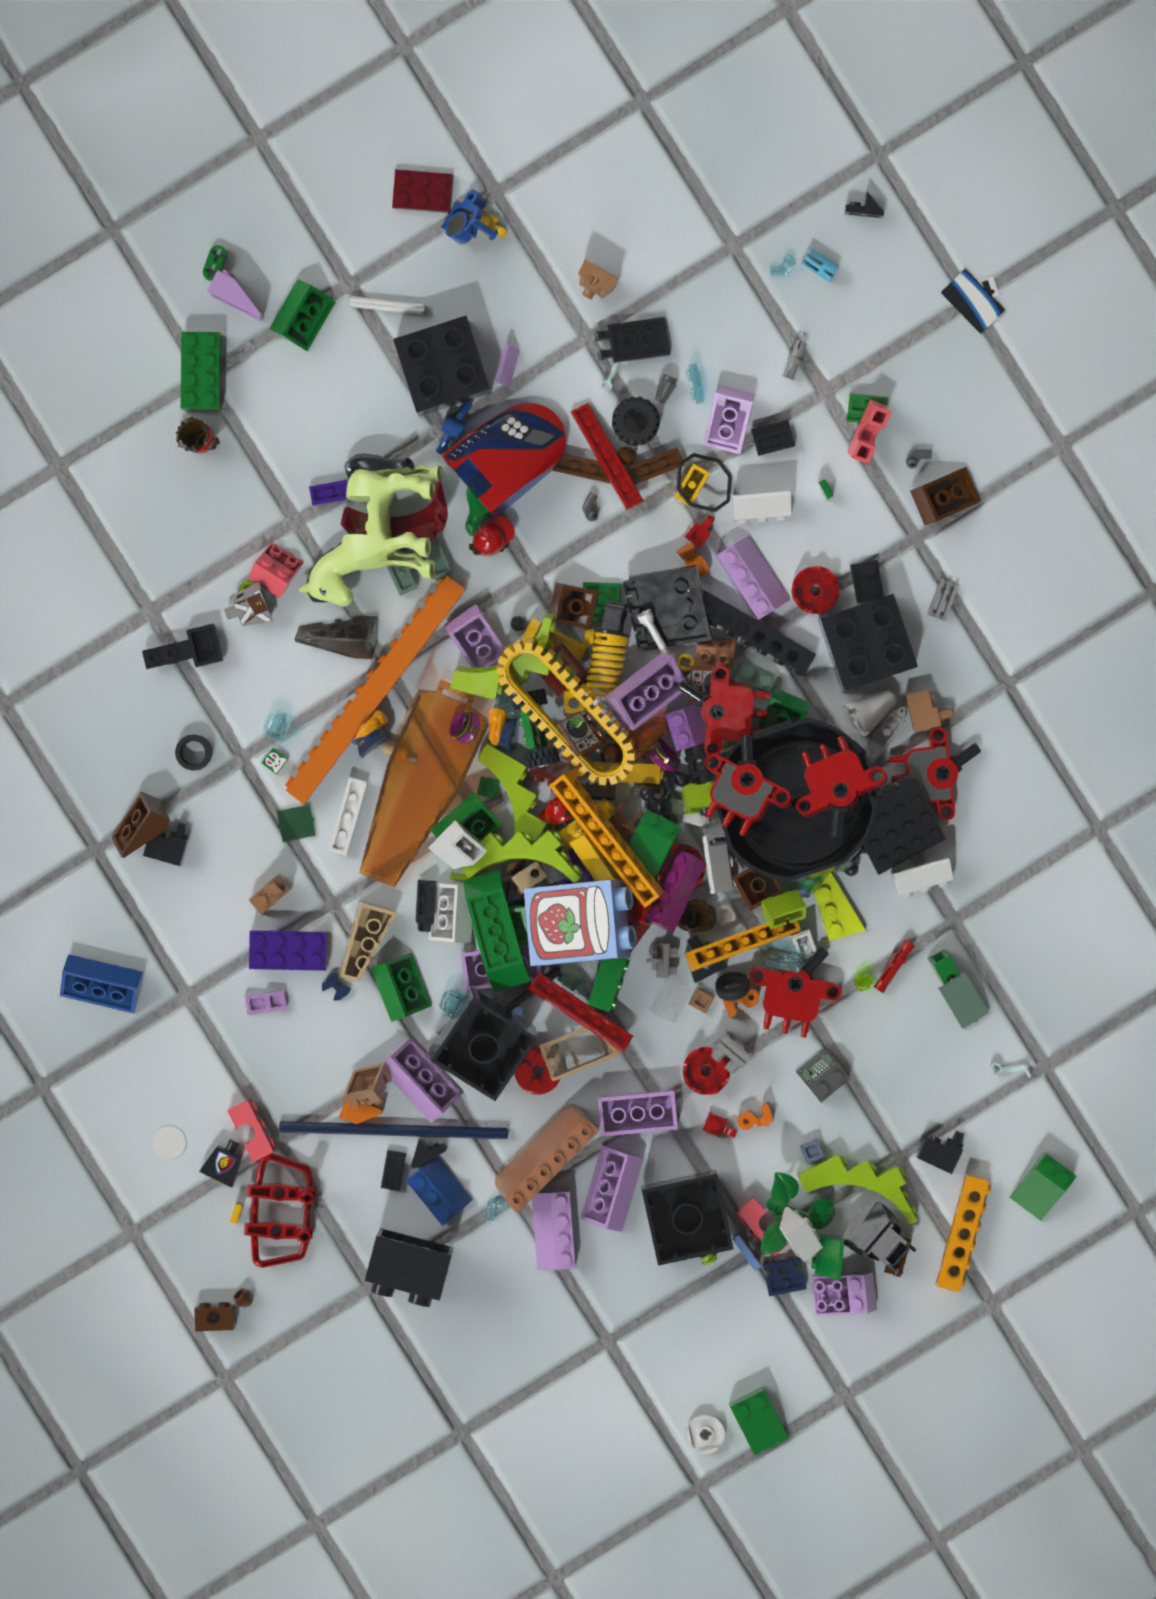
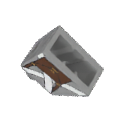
M260 582L234 594V606L224 609L228 620L238 617L242 626L273 621L272 611Z

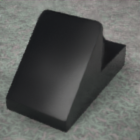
M866 192L864 206H861L860 202H850V205L846 204L844 215L883 218L884 211L872 196Z
M419 1139L411 1163L412 1169L447 1151L445 1144L439 1145L436 1142L428 1147L429 1151H426Z

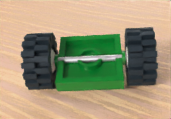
M545 688L526 691L539 706L548 704ZM512 700L514 711L521 710L524 703L523 700L518 705ZM531 709L526 714L523 711L520 712L519 720L525 733L523 737L524 743L528 750L535 748L538 750L524 754L526 768L543 767L560 762L557 747L544 749L548 745L545 731H541L537 727L540 719L538 718L534 723L529 718L531 712H533Z

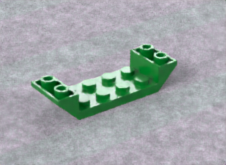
M498 870L463 880L465 899L485 971L493 991L531 982L504 892L505 886L501 871Z

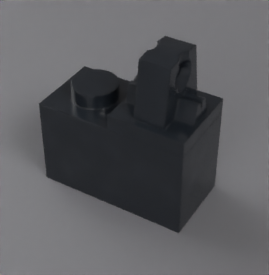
M178 823L176 832L171 831L168 838H165L166 834L160 833L146 843L143 856L182 866L189 841L187 840L188 835H185L187 825Z
M956 1130L952 1139L947 1138L943 1144L940 1143L942 1139L931 1135L930 1138L925 1136L916 1154V1158L952 1174L963 1152L962 1148L964 1145L960 1142L964 1134Z

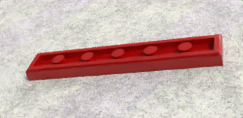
M586 403L571 411L572 417L626 511L643 503V498L589 404Z
M540 972L536 974L528 987L537 996L622 1053L633 1038L632 1034Z

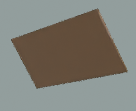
M521 859L509 864L502 878L521 871L527 859Z

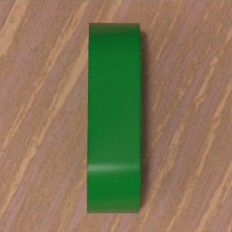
M220 245L213 246L210 249L203 267V276L208 281H212L215 275L209 277V274L206 272L207 269L211 270L214 264V271L222 272L227 252ZM220 249L223 257H219L216 263L214 262L215 255L213 252H217Z

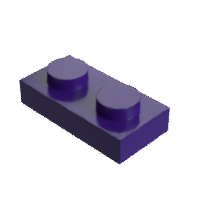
M347 480L309 486L312 506L348 500L346 498Z

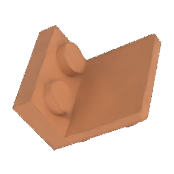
M713 637L712 640L697 642L694 666H713L716 662H725L730 667V681L736 640Z

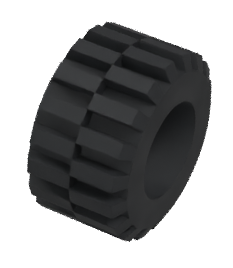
M633 396L629 399H624L617 405L612 416V428L615 435H617L621 442L623 441L627 445L638 446L650 442L656 436L660 425L659 412L656 406L650 400L643 399V397ZM633 410H639L647 417L646 428L638 433L629 431L624 422L626 415Z

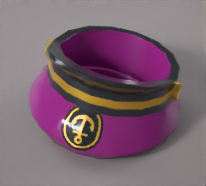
M468 710L459 711L453 717L450 724L449 732L452 738L461 744L474 739L480 729L479 716Z
M657 738V747L649 749L647 757L664 770L676 771L678 764L681 762L679 756L664 740Z

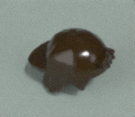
M705 899L688 901L677 926L681 930L692 933L710 931L716 923L715 909L706 903Z

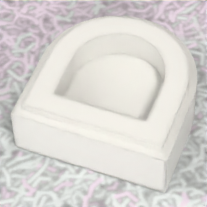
M722 905L716 910V919L720 927L738 919L733 908L728 905Z

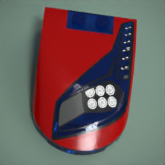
M521 403L508 408L480 425L443 454L442 458L485 506L492 518L496 519L557 467L565 453L566 432L559 417L549 408L536 403Z

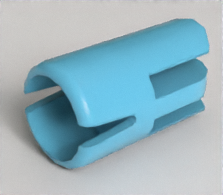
M810 248V254H806V260H803L801 264L828 282L831 281L839 269V265Z

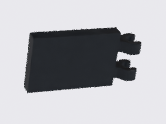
M665 317L607 325V331L595 332L596 342L609 339L611 347L609 350L598 351V360L612 358L614 364L670 356Z

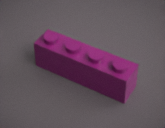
M679 850L662 886L665 892L656 899L647 920L659 928L674 933L706 863L692 854Z

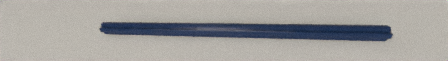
M280 1121L279 1132L508 1139L507 1128Z

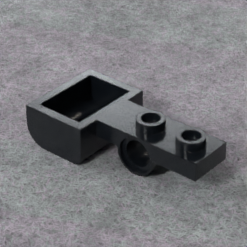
M215 623L186 630L188 640L143 650L142 654L146 670L189 659L194 660L196 668L224 661Z

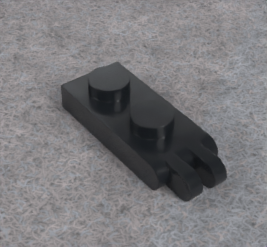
M418 880L415 921L418 924L419 932H430L431 925L434 923L436 881Z

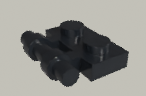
M711 743L708 745V748L715 750L717 744ZM704 744L697 746L698 754L693 755L692 748L684 749L686 755L684 759L685 763H688L690 771L688 775L689 779H692V783L701 785L699 780L701 776H705L706 783L715 781L717 775L711 773L704 764L707 757ZM700 759L703 770L697 772L695 760ZM712 760L710 768H716L719 760Z

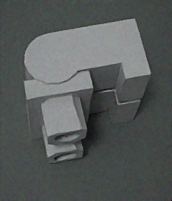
M725 1029L713 1043L716 1048L713 1050L711 1057L718 1063L725 1055L731 1060L724 1068L733 1074L739 1068H743L754 1055V1052Z

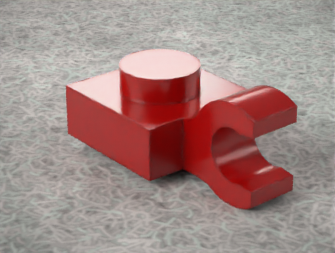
M708 515L701 525L696 522L685 538L700 549L711 535L707 529L715 519Z
M711 1112L703 1127V1131L720 1137L723 1132L735 1138L738 1130L727 1126V1119Z

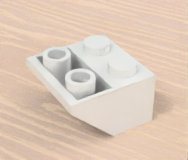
M456 820L428 847L453 869L474 865L487 852L482 843Z
M787 1206L784 1208L779 1229L794 1253L806 1262L823 1248L819 1242L820 1237L814 1230L812 1231V1224L806 1217L803 1219L797 1210L793 1211Z

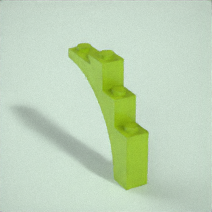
M549 612L544 617L540 632L534 642V646H537L539 641L545 643L544 652L548 651L552 646L553 639H550L551 632L555 631L557 621H554L555 614ZM529 653L519 654L512 659L510 664L511 674L521 687L524 682H528L530 671L548 675L551 671L537 656ZM458 665L454 670L451 689L495 700L498 694H502L504 685L501 686L498 681L500 675H497L498 665L476 668Z
M486 744L477 760L492 771L500 780L509 796L515 821L514 836L519 831L528 832L537 840L546 833L548 828L545 827L547 823L527 812L528 809L533 810L538 801L535 799L537 795L517 784L518 781L523 782L528 773L525 771L526 766ZM519 860L507 861L504 866L508 867L509 864Z
M548 830L535 843H533L535 841L528 832L519 831L505 845V840L501 835L489 833L481 841L487 852L474 865L461 867L468 878H473L499 863L531 859L555 867L575 884L581 883L584 880L582 870L577 865L573 866L569 860L571 858L565 851H560L565 846L562 842L564 838L557 831Z
M836 1153L797 1174L806 1193L831 1185L865 1187L890 1200L903 1213L910 1225L917 1222L915 1217L918 1214L914 1206L908 1205L906 1200L909 1197L905 1189L900 1190L899 1188L906 1184L904 1179L907 1177L903 1169H898L896 1165L875 1175L874 1173L878 1171L873 1162L869 1163L865 1159L846 1170L845 1167L848 1164L843 1155L839 1157Z

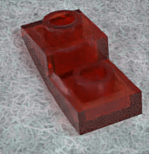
M530 769L529 776L533 777V781L544 782V778H548L547 786L558 779L540 770Z

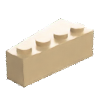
M363 902L358 903L339 970V977L359 982L373 954L396 917L397 912Z

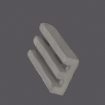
M941 578L927 614L946 621L959 585ZM943 584H946L947 586L943 593L937 612L934 613L933 610L937 602L938 596L940 594V591L942 589ZM951 586L953 587V591L949 598L945 612L942 616L940 615V613Z

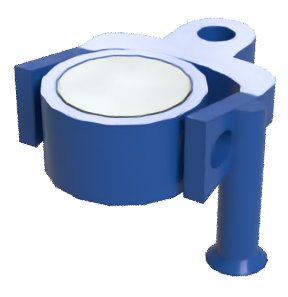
M470 190L463 203H456L441 226L445 230L446 235L459 244H465L472 238H476L478 229L488 235L490 240L495 239L498 234L497 230H492L481 222L483 216L482 209L486 206L487 201L476 190ZM464 212H472L473 217L471 218Z

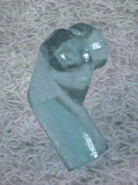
M787 255L780 266H771L770 276L788 275L795 266L794 257Z
M498 1195L488 1201L485 1219L494 1220L496 1210L501 1206L505 1207L507 1205L504 1197Z

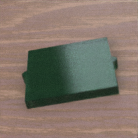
M310 805L277 811L278 828L281 831L283 842L316 836L313 824L315 819L312 818Z

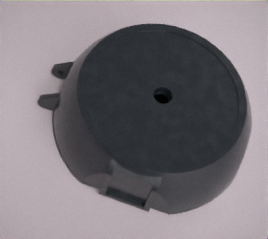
M811 718L794 723L791 719L752 732L753 760L757 761V767L762 771L765 779L786 789L791 794L792 803L787 808H780L770 803L761 820L752 823L745 836L739 834L745 820L734 815L728 827L722 826L725 837L713 838L709 841L710 846L728 844L730 851L747 867L777 880L803 881L841 868L858 853L873 828L877 812L875 789L858 796L856 803L849 808V813L845 812L841 838L830 836L833 811L830 808L813 816L804 817L793 808V802L798 798L811 794L805 780V770L807 768L803 761V752H808L813 763L824 759L820 745L825 744L832 756L842 751L838 738L843 736L850 751L857 755L865 771L868 769L860 747L840 729ZM741 740L732 747L725 759L737 765L738 761H742ZM748 777L744 782L749 785V782L753 780ZM842 788L841 791H837L840 794V796H842L843 793H846L844 788ZM781 794L778 797V802L784 803L787 800V795ZM806 802V807L802 811H808L811 807L810 803ZM708 807L699 811L700 816L706 815ZM717 807L714 814L718 813L722 824L728 811Z

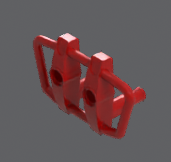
M274 1153L259 1160L255 1183L247 1184L246 1196L252 1197L250 1222H244L243 1234L251 1236L252 1261L260 1268L302 1260L306 1255L310 1240L313 1239L314 1227L311 1226L312 1203L316 1200V1188H314L312 1170L307 1164ZM273 1161L303 1171L306 1178V1187L279 1182L262 1184L266 1163ZM278 1187L283 1188V1194L280 1197L274 1195V1191ZM259 1198L279 1202L300 1201L304 1203L303 1225L279 1221L258 1222ZM276 1225L280 1226L279 1234L272 1235L271 1229ZM258 1237L275 1240L297 1239L302 1242L299 1252L296 1254L267 1260L259 1258Z

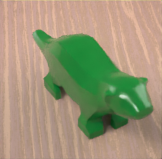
M479 470L466 490L469 514L465 523V529L469 536L474 535L480 521L487 513H490L478 498L487 492V488L490 489L493 486L488 480L482 481L483 474Z

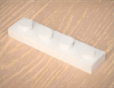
M349 777L328 851L347 856L368 782Z

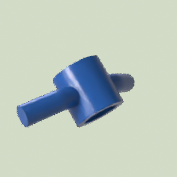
M466 401L456 417L450 414L440 430L445 435L436 449L437 453L443 454L451 438L459 439L467 425L462 420L471 408V402Z

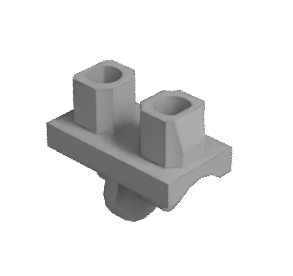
M657 943V951H652V958H647L646 962H652V970H656V977L668 978V976L677 975V965H669V957H677L678 947L670 946L667 943Z

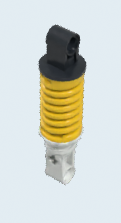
M610 600L605 605L602 629H594L597 639H594L593 643L598 646L592 647L594 653L590 656L592 661L589 662V665L593 668L588 669V673L591 675L587 676L589 682H586L585 685L588 690L584 694L588 696L592 692L596 696L593 704L596 705L600 701L605 706L601 712L602 714L607 710L612 714L604 697L619 686L617 683L621 682V677L616 675L623 674V671L618 668L624 667V663L620 661L625 660V656L622 654L626 653L625 647L628 645L630 638L629 634L623 632L628 614V604ZM599 723L597 728H600L605 734L606 730ZM604 745L595 752L601 753Z

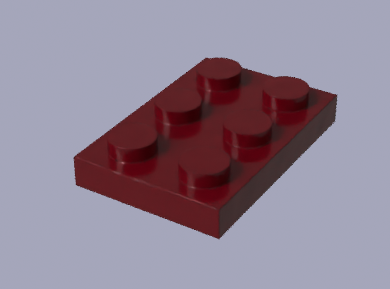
M395 169L392 209L450 213L453 174Z

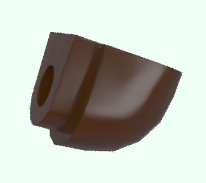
M615 743L604 746L601 752V762L621 763V747Z

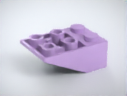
M873 1272L841 1274V1281L824 1276L812 1277L815 1315L862 1314L877 1310Z

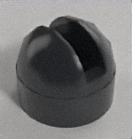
M515 616L512 618L510 625L514 631L519 632L525 628L526 622L523 617ZM517 619L518 622L522 625V627L519 628L515 624L514 620Z

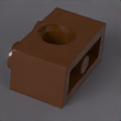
M208 1302L199 1303V1306L194 1308L195 1332L235 1329L234 1305H230V1302H218V1305L210 1306ZM211 1312H217L220 1315V1319L213 1321L210 1318Z

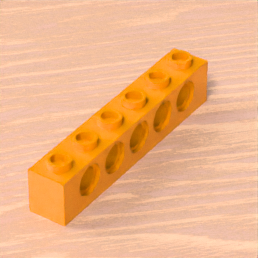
M784 916L787 922L786 925L770 930L768 924L764 923L687 952L685 957L691 972L797 933L801 931L798 921L790 923L788 918Z
M965 1173L935 1283L937 1287L959 1292L960 1288L963 1289L965 1286L966 1277H964L965 1270H969L971 1259H969L970 1251L973 1252L976 1245L974 1236L975 1233L980 1231V1214L983 1215L985 1212V1196H989L991 1190L988 1179ZM974 1191L978 1192V1200L970 1201V1193ZM967 1210L974 1211V1217L970 1220L964 1218ZM968 1229V1237L960 1238V1230ZM957 1247L964 1248V1254L960 1257L954 1255V1250ZM958 1266L959 1272L956 1275H950V1267Z

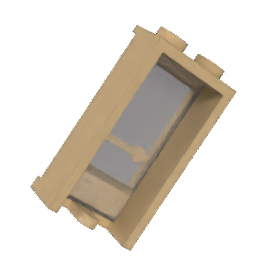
M585 1027L539 1045L552 1081L562 1079L619 1055L618 1049Z

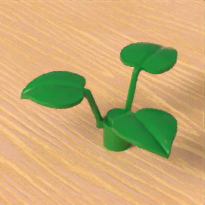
M775 1172L771 1197L767 1201V1208L774 1212L772 1216L776 1218L778 1223H771L767 1227L762 1239L761 1254L776 1253L785 1247L787 1240L779 1229L781 1224L779 1215H783L784 1208L788 1206L793 1211L797 1210L800 1214L809 1216L812 1228L823 1229L834 1218L835 1207L829 1199L820 1198L812 1205L811 1213L789 1206L787 1203L798 1193V1182L794 1177L786 1173Z

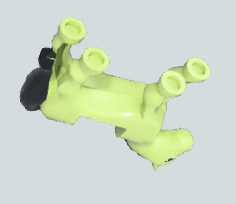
M367 453L354 455L344 466L348 477L346 498L352 501L367 503V512L369 513L368 521L365 524L367 535H344L342 542L337 547L331 548L315 561L313 567L308 572L307 583L301 586L298 591L306 592L305 596H309L311 601L316 603L331 602L340 607L350 605L354 600L353 592L345 585L342 577L357 570H373L386 566H406L417 569L423 578L433 579L435 576V562L422 559V557H429L431 542L429 538H418L412 532H406L392 538L391 506L396 492L400 490H411L419 493L424 499L432 500L436 482L440 480L442 482L443 479L441 465L426 466L421 464L414 466L413 460L410 458L391 460L380 455ZM400 548H410L415 550L416 552L401 553L396 550Z

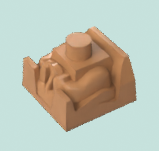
M584 260L578 272V275H580L579 285L585 288L582 295L592 300L594 295L603 299L613 292L619 283L618 278L587 260Z
M382 1063L354 1070L342 1098L352 1108L358 1107L360 1104L371 1105L374 1103L375 1105H380L383 1103L386 1083L392 1081L386 1064Z

